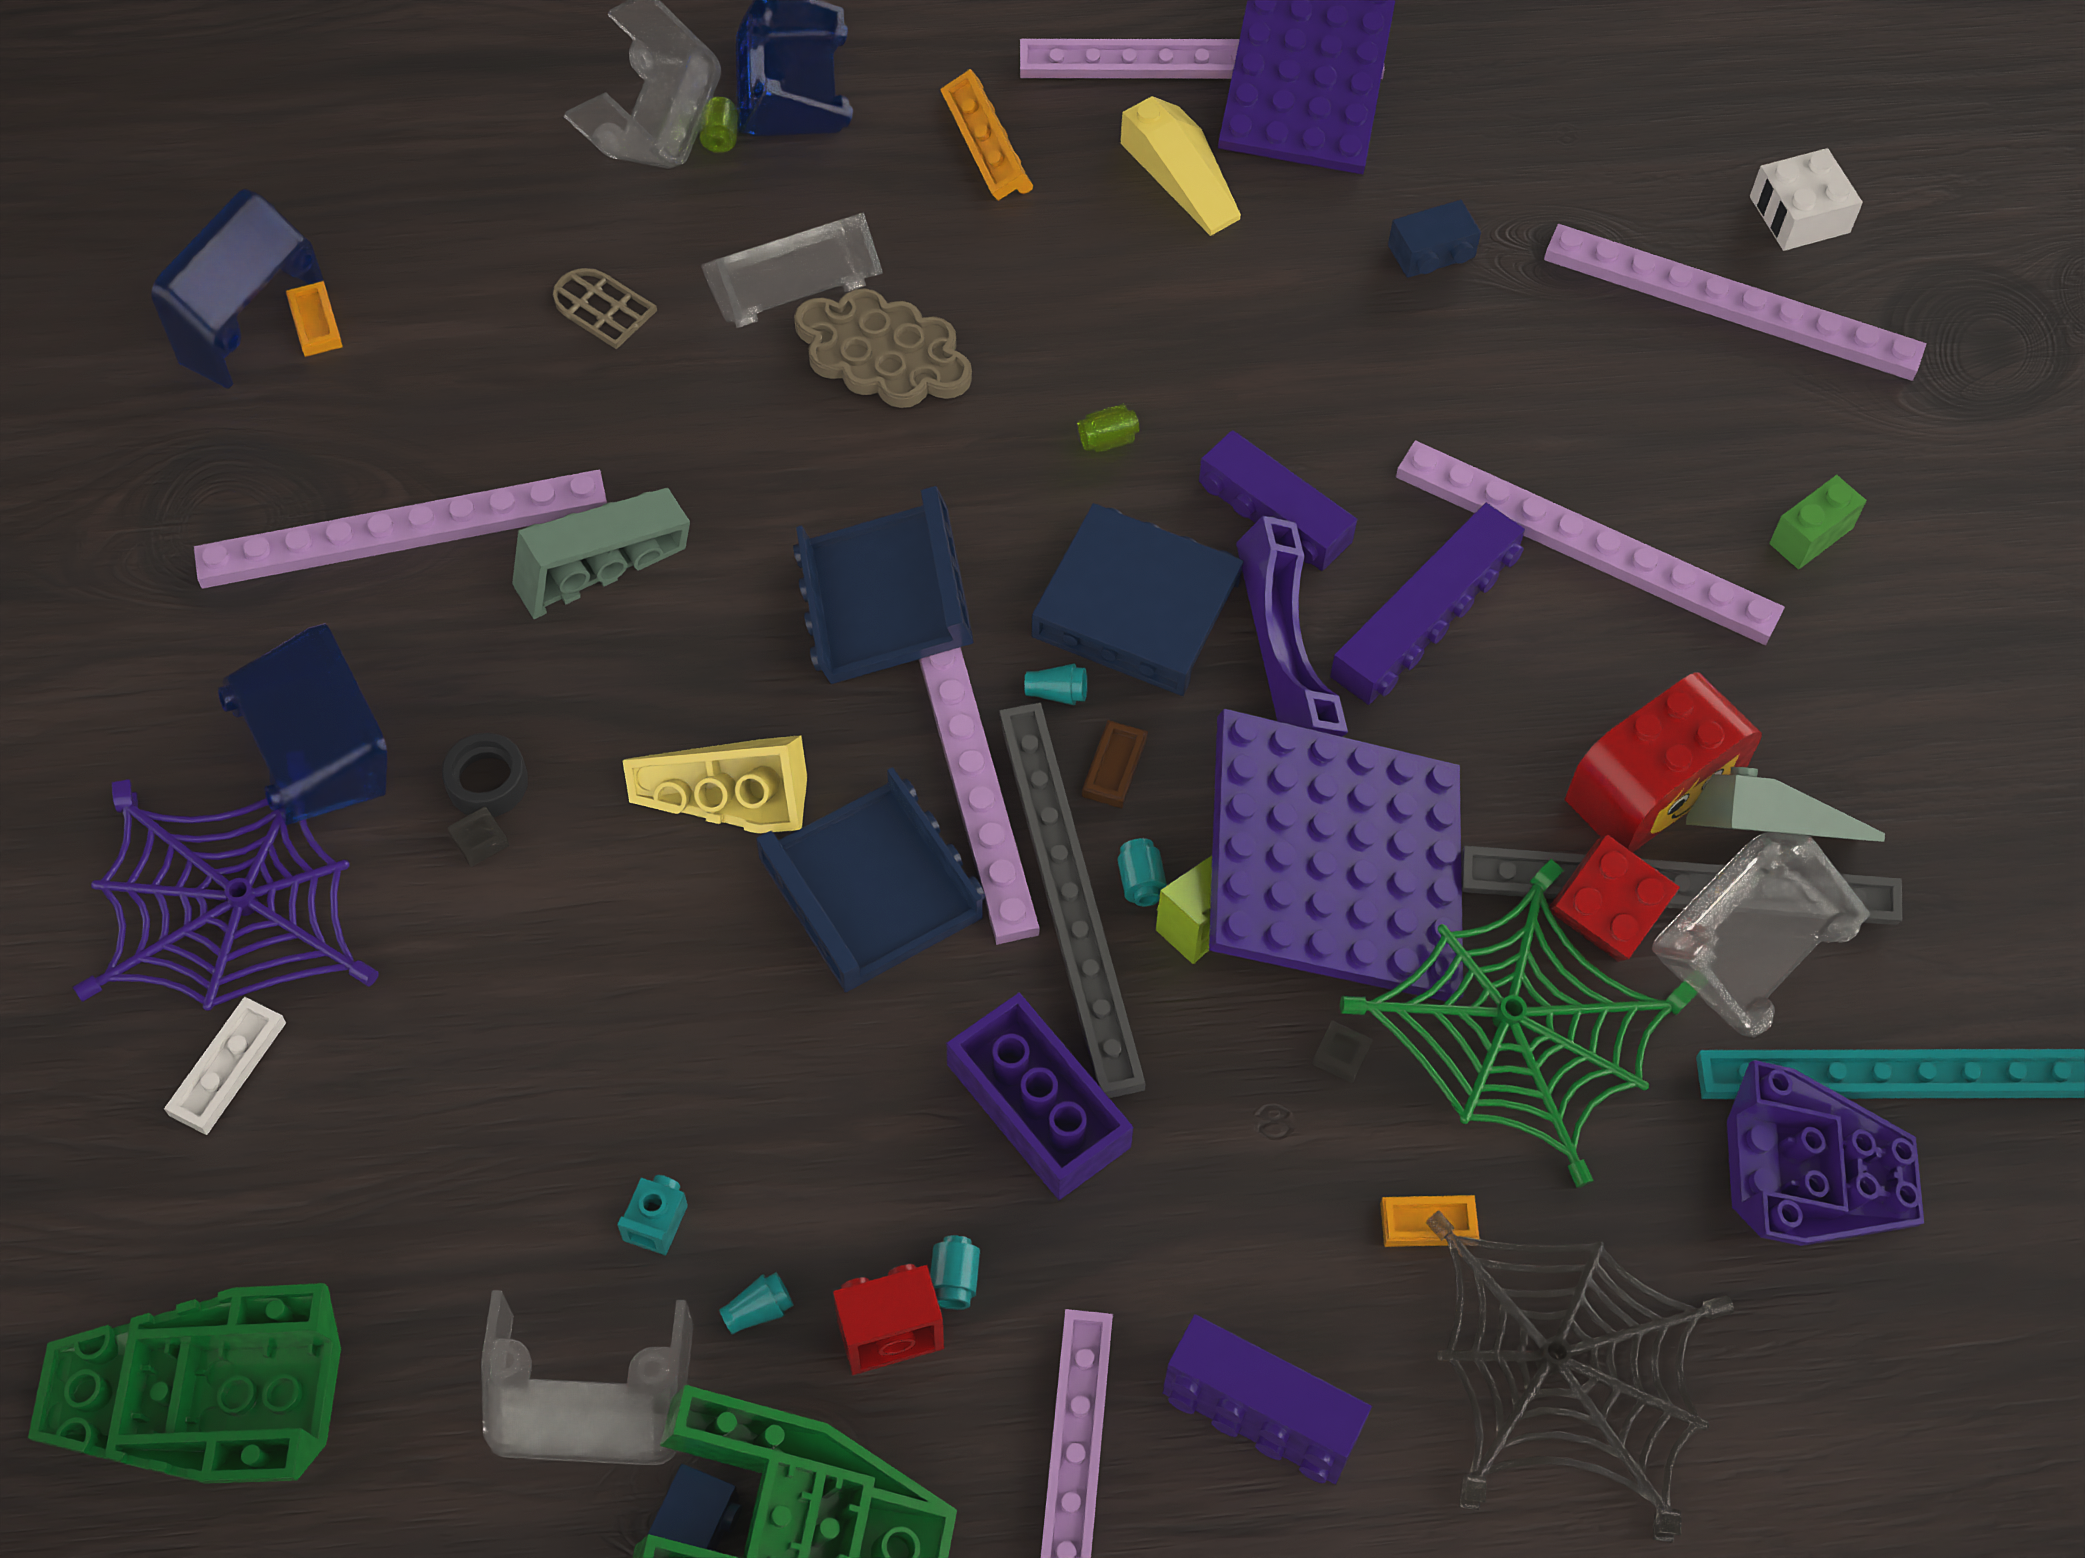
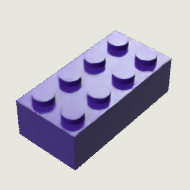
M1020 992L946 1043L947 1066L1058 1201L1131 1148L1132 1124Z
M1194 1314L1168 1363L1162 1393L1169 1397L1168 1401L1175 1408L1188 1414H1194L1197 1411L1212 1419V1425L1220 1432L1232 1437H1237L1240 1434L1255 1442L1256 1449L1262 1454L1275 1460H1281L1284 1457L1299 1465V1471L1307 1478L1318 1483H1325L1327 1480L1335 1485L1372 1408L1371 1405L1196 1314Z

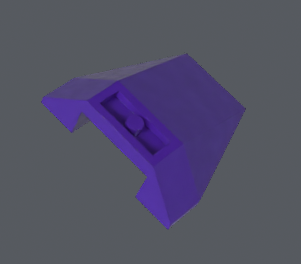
M1753 1060L1748 1064L1727 1119L1732 1208L1761 1238L1803 1246L1917 1227L1924 1224L1915 1136L1793 1068Z

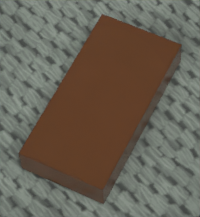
M1108 720L1082 788V797L1122 809L1143 753L1148 731Z

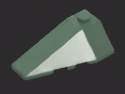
M1731 767L1730 775L1713 774L1686 817V825L1884 842L1885 833L1776 779L1757 777L1758 769Z

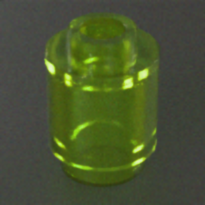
M714 97L702 109L699 139L701 144L712 152L723 153L730 151L737 142L739 113L734 103L728 98Z
M1121 404L1087 414L1086 419L1078 421V432L1084 449L1086 451L1095 450L1098 453L1133 443L1135 441V434L1139 433V422L1134 410L1128 411L1127 407Z

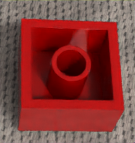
M1605 835L1596 840L1552 901L1549 908L1554 916L1620 962L1632 956L1680 886L1609 835Z
M914 1264L901 1265L890 1270L888 1276L870 1281L866 1277L855 1278L845 1282L841 1289L833 1291L837 1322L852 1376L944 1349L943 1317L927 1265L917 1268Z

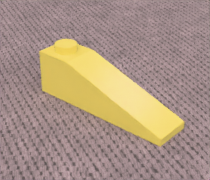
M1151 96L1122 112L1120 143L1210 236L1240 220L1241 214L1202 129L1179 106Z

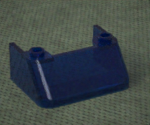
M249 189L239 191L160 273L152 288L153 303L178 363L228 389L234 383L224 358L233 352L240 343V326L236 317L280 270L309 284L324 281L311 242L263 196Z

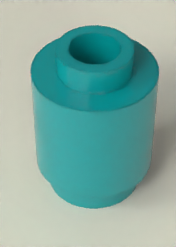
M1145 838L1133 839L1124 843L1120 847V855L1117 861L1126 900L1142 907L1158 903L1160 890L1167 886L1159 849L1154 847V843L1151 840Z
M958 1235L946 1236L943 1242L933 1246L930 1276L940 1308L952 1310L967 1309L970 1307L971 1298L976 1296L980 1249L971 1245L972 1241L967 1237Z

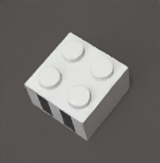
M1828 148L1760 166L1750 194L1751 200L1783 251L1850 233L1863 203Z

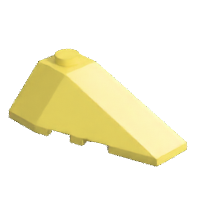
M801 735L758 739L623 760L630 803L675 814L680 812L706 818L708 822L716 824L723 822L743 827L745 831L758 834L767 833L771 830L772 832L800 830L802 828L807 771Z

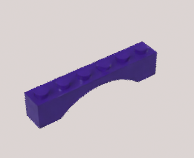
M1262 516L1236 542L1239 559L1244 560L1243 576L1277 721L1343 737L1348 733L1340 697L1329 690L1317 677L1308 660L1302 641L1299 623V589L1304 552L1297 524L1291 521Z

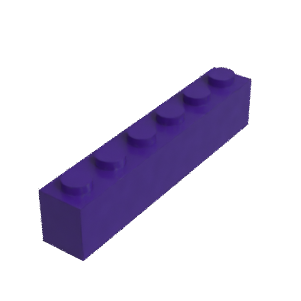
M1486 502L1334 655L1330 677L1367 705H1370L1380 694L1382 696L1388 695L1399 679L1398 675L1405 668L1411 670L1418 664L1424 654V648L1430 642L1437 644L1444 637L1449 629V623L1456 616L1462 618L1470 610L1475 600L1474 597L1480 591L1486 593L1492 588L1499 577V571L1505 565L1510 568L1517 562L1524 550L1520 545L1525 528Z

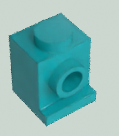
M655 1175L653 1181L641 1178L624 1217L621 1216L617 1224L622 1240L666 1256L688 1207L685 1193L679 1191L680 1184L663 1175ZM650 1202L660 1205V1208L656 1211L647 1210Z

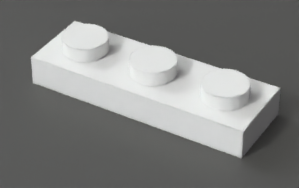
M244 997L165 1106L164 1110L167 1114L207 1135L286 1024L283 1016Z

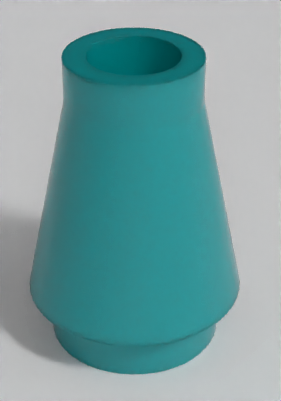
M1069 664L1040 671H1027L1025 674V695L1028 697H1039L1070 705H1075L1076 701L1086 700L1088 685L1086 668H1077L1076 664Z
M777 1272L768 1277L762 1274L729 1304L720 1308L719 1311L727 1328L733 1335L742 1329L786 1316L784 1311L793 1307L794 1304Z

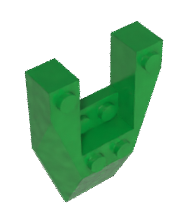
M684 1385L672 1397L660 1443L661 1447L762 1473L743 1558H948L957 1509L828 1423L689 1385ZM648 1534L635 1545L632 1558L738 1557Z

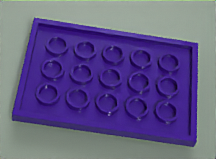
M1247 0L1218 148L1363 175L1395 0Z

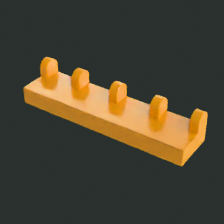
M969 69L940 90L991 194L999 201L1016 189L1022 194L1028 193L1032 190L1033 184L1026 175L1005 129L996 116L995 109L987 98L981 81Z

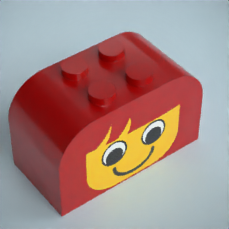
M1701 673L1690 674L1600 738L1578 764L1564 800L1600 837L1609 835L1633 853L1687 814L1713 774L1730 775L1731 767L1747 768L1762 738V732Z

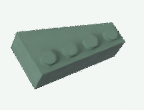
M667 487L653 492H644L636 497L622 501L609 502L601 507L584 512L571 513L563 518L542 524L530 525L527 528L518 530L512 585L532 618L536 619L547 614L545 607L562 599L566 605L581 598L579 591L600 581L603 587L618 581L617 578L631 566H634L639 571L686 548L690 521Z

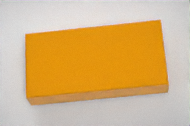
M324 281L286 290L304 356L307 357L342 348V341Z
M1475 1195L1382 1197L1381 1199L1384 1247L1477 1245L1479 1242Z

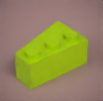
M1212 855L1160 890L1156 931L1192 964L1209 951Z

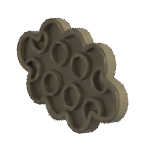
M855 289L845 294L839 302L822 297L809 299L803 302L795 312L796 333L800 339L810 344L808 348L809 361L814 372L825 378H843L847 388L856 394L871 395L879 393L882 400L889 405L906 408L919 404L927 394L944 399L955 398L962 395L970 387L972 382L971 363L967 357L955 351L957 347L956 331L951 323L938 317L922 318L918 308L909 302L895 301L887 303L884 297L874 290Z

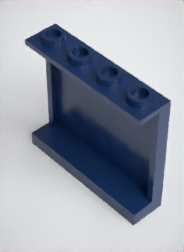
M937 486L921 490L922 506L814 538H809L802 525L796 527L799 543L793 545L797 564L800 568H803L804 577L799 578V587L803 599L809 604V611L804 613V619L808 632L811 636H814L815 646L810 647V656L816 671L822 670L831 684L974 643L948 507Z
M1093 503L1032 614V637L1184 696L1190 684L1191 670L1233 587L1238 588L1240 585L1244 560L1236 558L1227 551H1218L1199 544L1190 537L1178 536L1160 529L1153 523L1142 522L1128 517L1114 508H1105Z
M893 767L887 770V784L780 840L776 838L772 830L756 838L759 859L845 993L982 919V900L985 899V894L980 883L974 876L967 877L961 868L963 863L957 849L951 843L947 845L939 836L940 828L933 814L929 810L926 812L922 811L917 803L918 796L913 785L907 778L901 780Z

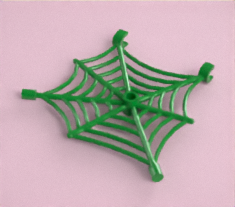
M1550 859L1529 881L1533 886L1512 911L1490 924L1469 930L1451 932L1446 925L1440 924L1438 932L1441 934V938L1430 956L1413 975L1391 991L1370 1001H1366L1365 997L1342 996L1340 1012L1341 1014L1365 1015L1366 1011L1371 1012L1420 1061L1457 1111L1462 1124H1467L1469 1121L1500 1123L1518 1128L1544 1140L1565 1154L1570 1162V1165L1567 1167L1575 1186L1580 1188L1594 1181L1585 1160H1580L1576 1152L1581 1128L1593 1108L1614 1093L1634 1087L1643 1091L1649 1088V1083L1643 1080V1059L1650 1035L1670 1012L1677 1015L1698 992L1684 980L1666 999L1657 1000L1633 991L1609 978L1587 961L1568 940L1558 925L1543 894L1564 871L1555 861ZM1531 902L1526 925L1504 941L1485 948L1465 950L1456 939L1483 934L1501 927L1518 916ZM1540 905L1562 944L1582 966L1604 983L1640 1001L1613 1002L1587 988L1567 971L1547 945L1537 920ZM1534 931L1542 950L1558 972L1582 993L1600 1003L1582 1004L1560 992L1540 971L1530 951ZM1522 937L1519 952L1501 963L1479 967L1471 958L1491 954L1509 947ZM1446 942L1456 953V956L1445 974L1429 990L1406 1003L1384 1002L1416 982L1436 961ZM1527 961L1539 981L1555 997L1569 1005L1551 1006L1534 990L1524 972ZM1460 962L1464 963L1468 968V972L1458 989L1443 1005L1419 1004L1433 996L1452 977ZM1516 962L1514 972L1494 982H1491L1484 974L1502 970ZM1475 977L1484 988L1479 998L1470 1006L1453 1005L1464 993L1472 978ZM1512 981L1509 995L1503 998L1496 988ZM1522 983L1529 995L1541 1006L1527 1007L1525 1001L1519 997ZM1488 996L1497 1005L1496 1007L1480 1006L1486 1001ZM1644 1010H1660L1643 1032L1637 1049L1635 1075L1619 1067L1623 1038L1635 1013ZM1628 1011L1617 1032L1612 1062L1596 1054L1600 1028L1608 1012ZM1381 1012H1396L1428 1042L1446 1063L1469 1096L1464 1109L1424 1055ZM1408 1013L1433 1014L1448 1029L1478 1072L1472 1088L1452 1059ZM1599 1013L1591 1032L1588 1050L1574 1042L1577 1025L1581 1014ZM1573 1014L1567 1038L1554 1032L1553 1015ZM1444 1015L1460 1016L1477 1033L1487 1050L1482 1065L1462 1035ZM1470 1016L1492 1018V1022L1497 1027L1491 1043L1483 1029ZM1546 1016V1027L1528 1017ZM1520 1025L1532 1030L1540 1036L1535 1037L1531 1041V1043L1528 1044L1527 1039ZM1512 1030L1517 1044L1502 1043L1507 1031ZM1547 1040L1556 1043L1544 1050L1539 1058L1535 1060L1532 1052L1540 1043ZM1563 1048L1578 1055L1561 1066L1548 1085H1546L1540 1067L1550 1055ZM1512 1050L1522 1053L1528 1068L1513 1065L1493 1066L1499 1051ZM1585 1061H1589L1602 1068L1588 1072L1572 1083L1563 1096L1559 1109H1557L1551 1094L1566 1072ZM1512 1072L1532 1076L1538 1090L1513 1085L1485 1083L1489 1074ZM1610 1074L1626 1081L1625 1083L1605 1089L1589 1101L1575 1123L1573 1135L1570 1139L1562 1119L1567 1104L1577 1089L1594 1078ZM1485 1091L1511 1092L1542 1099L1547 1112L1528 1104L1503 1099H1479L1481 1092ZM1476 1106H1501L1529 1112L1551 1121L1561 1143L1546 1133L1522 1122L1497 1115L1473 1113Z

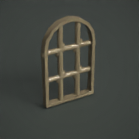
M581 268L570 271L560 277L554 286L553 298L556 308L567 319H570L615 349L620 347L657 312L656 305L611 278V276L596 269ZM590 276L601 280L593 286L581 277ZM574 280L585 287L587 293L579 299L563 289L564 284ZM608 283L625 294V296L617 301L604 293L601 287ZM559 293L572 301L573 305L568 310L559 302ZM593 294H596L609 302L612 308L603 314L590 306L587 300ZM629 299H633L648 310L644 314L639 315L628 308L626 302ZM579 307H582L596 316L598 321L592 326L573 313ZM619 309L636 319L628 329L613 320L612 315ZM607 323L622 334L614 340L598 328Z

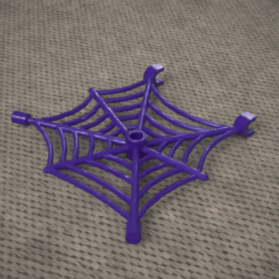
M305 751L287 754L288 769L292 782L290 785L270 797L251 805L215 815L189 817L163 815L140 810L138 808L137 792L131 791L130 779L112 782L115 809L118 813L123 812L124 816L123 843L110 870L101 880L92 881L91 887L95 890H102L113 905L119 933L115 954L105 973L96 978L92 975L73 986L82 1002L102 991L101 986L107 982H145L163 985L181 991L202 1003L203 1009L206 1011H210L213 1006L279 983L343 970H349L350 976L368 987L374 984L378 978V971L361 960L354 961L345 943L338 918L337 892L340 873L342 870L348 869L350 864L347 860L334 861L315 841L307 825L303 809L304 783L311 782L312 776L311 765L306 763ZM285 796L278 809L255 823L226 833L202 836L170 834L154 821L191 824L222 821L245 815L272 804ZM295 797L296 814L301 830L313 850L328 864L326 866L312 869L299 856L289 839L285 818ZM132 815L148 828L146 845L142 857L128 881H110L122 864L131 839ZM273 820L266 836L243 848L220 853L193 852L181 843H203L232 839L257 830ZM279 830L283 843L291 857L305 872L293 876L280 862L273 845ZM157 835L169 845L164 864L152 884L135 883L148 861L154 843V836ZM261 846L255 857L235 866L214 869L203 860H222L240 856ZM176 850L187 859L183 873L176 886L160 885L170 868L173 854ZM268 853L275 868L283 875L284 879L273 881L264 862ZM193 865L207 875L203 883L197 888L183 887ZM250 867L245 879L235 878L229 881L223 876L240 872ZM261 871L266 884L252 888ZM332 873L330 890L331 920L342 953L326 944L316 917L315 895L318 878ZM212 881H214L219 886H221L224 889V891L210 890L206 888L211 884ZM310 881L307 899L309 922L315 937L298 927L296 922L299 884ZM291 887L289 920L276 913L274 899L276 891ZM112 891L127 892L138 905L143 921L142 937L135 955L118 965L117 963L123 952L127 926L122 905ZM138 893L154 894L162 914L160 939L147 948L145 946L149 937L150 917L146 903ZM268 894L267 907L261 904L257 897ZM163 895L178 896L185 910L184 926L169 935L170 914ZM187 897L196 898L200 905V916L193 921L192 907ZM205 899L226 900L207 912ZM233 909L228 925L224 921L217 919L218 916ZM255 911L269 920L252 923L237 930L241 916L251 915ZM207 923L218 926L225 932L221 948L210 939L193 931ZM280 926L289 932L255 942L230 953L233 940L254 930ZM187 936L204 944L218 956L215 967L194 953L177 947L173 943ZM299 938L318 950L255 964L223 976L227 962L279 942ZM163 949L168 950L206 969L212 974L211 980L209 982L195 971L182 965L151 956ZM326 956L339 963L277 976L216 997L220 985L275 966ZM141 962L164 966L189 976L205 987L207 993L206 996H203L185 985L164 978L123 973Z

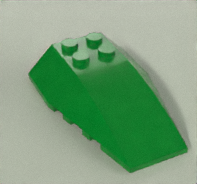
M324 1283L235 1287L218 1292V1297L202 1302L196 1299L177 1304L175 1310L155 1316L146 1313L131 1318L128 1324L114 1328L106 1325L47 1343L28 1439L204 1484L297 1481L326 1446L341 1345L328 1286Z

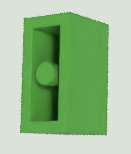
M1835 475L1781 516L1769 544L1799 570L1854 528L1867 500L1838 475Z

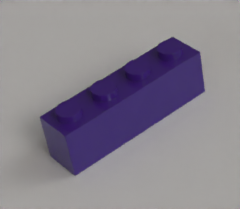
M1234 430L1230 431L1201 458L1199 483L1203 485L1208 493L1219 496L1230 504L1240 516L1249 518L1254 523L1262 516H1267L1297 524L1304 552L1303 562L1311 563L1323 571L1353 542L1357 523L1356 517Z

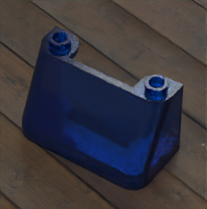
M820 0L752 1L739 25L736 36L738 130L740 133L753 137L838 133L843 127H848L852 119L853 108L849 105V100L846 96L840 94L836 96L833 57L837 47L844 45L848 34V26L844 24V8Z
M325 623L303 630L223 678V686L218 688L221 705L225 712L232 711L236 718L244 717L270 771V785L264 787L267 802L272 811L279 810L285 825L386 795L387 749L383 734L331 630Z

